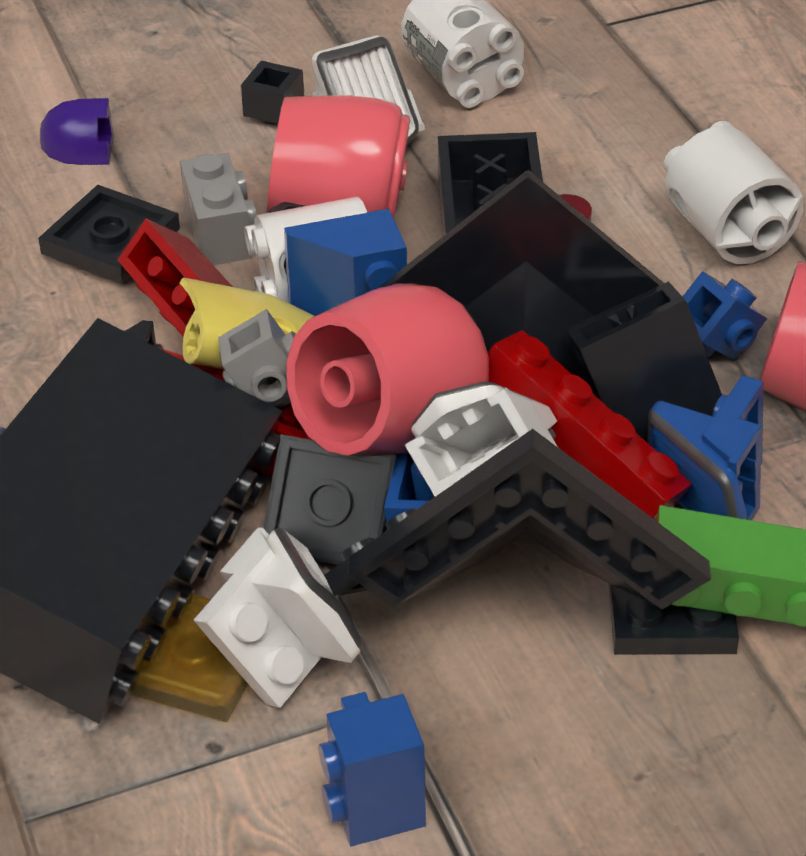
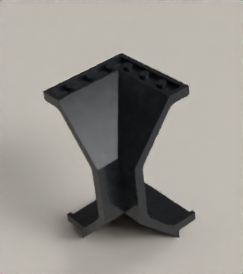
M527 170L379 288L394 284H418L437 287L463 304L482 333L487 353L493 344L523 330L529 336L543 342L549 349L550 355L566 370L588 383L566 329L664 284V282ZM533 428L349 557L348 576L392 606H396L485 561L525 533L566 563L661 609L666 608L711 580L708 559Z

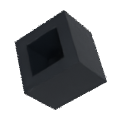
M260 61L241 84L243 116L263 120L269 124H278L284 97L304 96L303 70Z

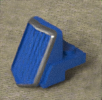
M742 375L730 394H723L718 399L712 416L664 401H657L650 409L647 443L657 452L671 458L677 465L679 472L692 483L678 501L684 509L746 520H753L760 509V481L763 454V381Z

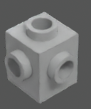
M266 309L218 337L222 366L225 369L223 371L225 382L274 407H282L291 403L287 391L286 361L296 334L291 331L285 335Z

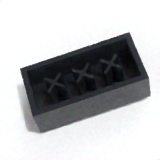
M536 132L438 136V186L442 236L446 235L525 171L529 170L543 182Z

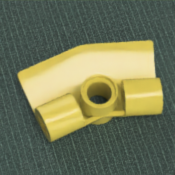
M182 278L179 283L190 296L195 308L186 326L182 346L184 360L191 365L225 370L222 366L218 337L266 309L285 335L291 331L297 334L308 319L315 317L270 294L188 278Z

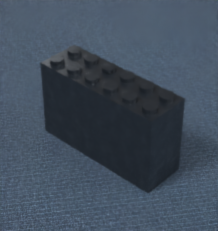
M97 318L0 435V673L100 724L113 703L123 707L138 682L140 672L136 671V668L142 659L152 663L163 646L168 634V630L163 627L169 618L180 621L195 593V589L191 585L196 578L202 581L207 580L221 553V549L217 548L218 544L222 539L229 543L232 542L246 515L242 508L246 502L255 506L261 498L270 478V475L262 471L263 468L268 469L277 455L281 439L275 433L283 411Z

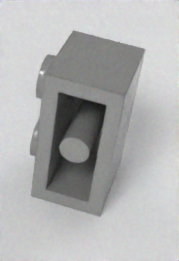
M229 153L217 155L204 154L194 159L180 161L185 209L197 248L213 265L252 259L247 250L244 227L254 225V219L257 215L253 200H247L248 193L243 171H234Z

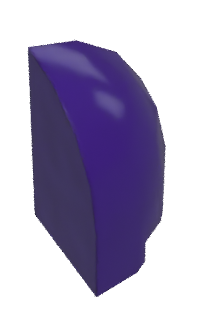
M108 98L65 101L48 111L40 126L41 149L49 158L65 164L109 165L114 134Z

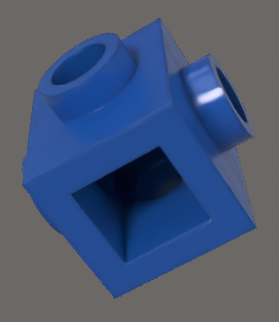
M702 271L682 296L687 302L706 354L710 357L715 351H718L735 360L743 350L753 343L758 330L768 319L752 305L757 296L733 278L725 285Z

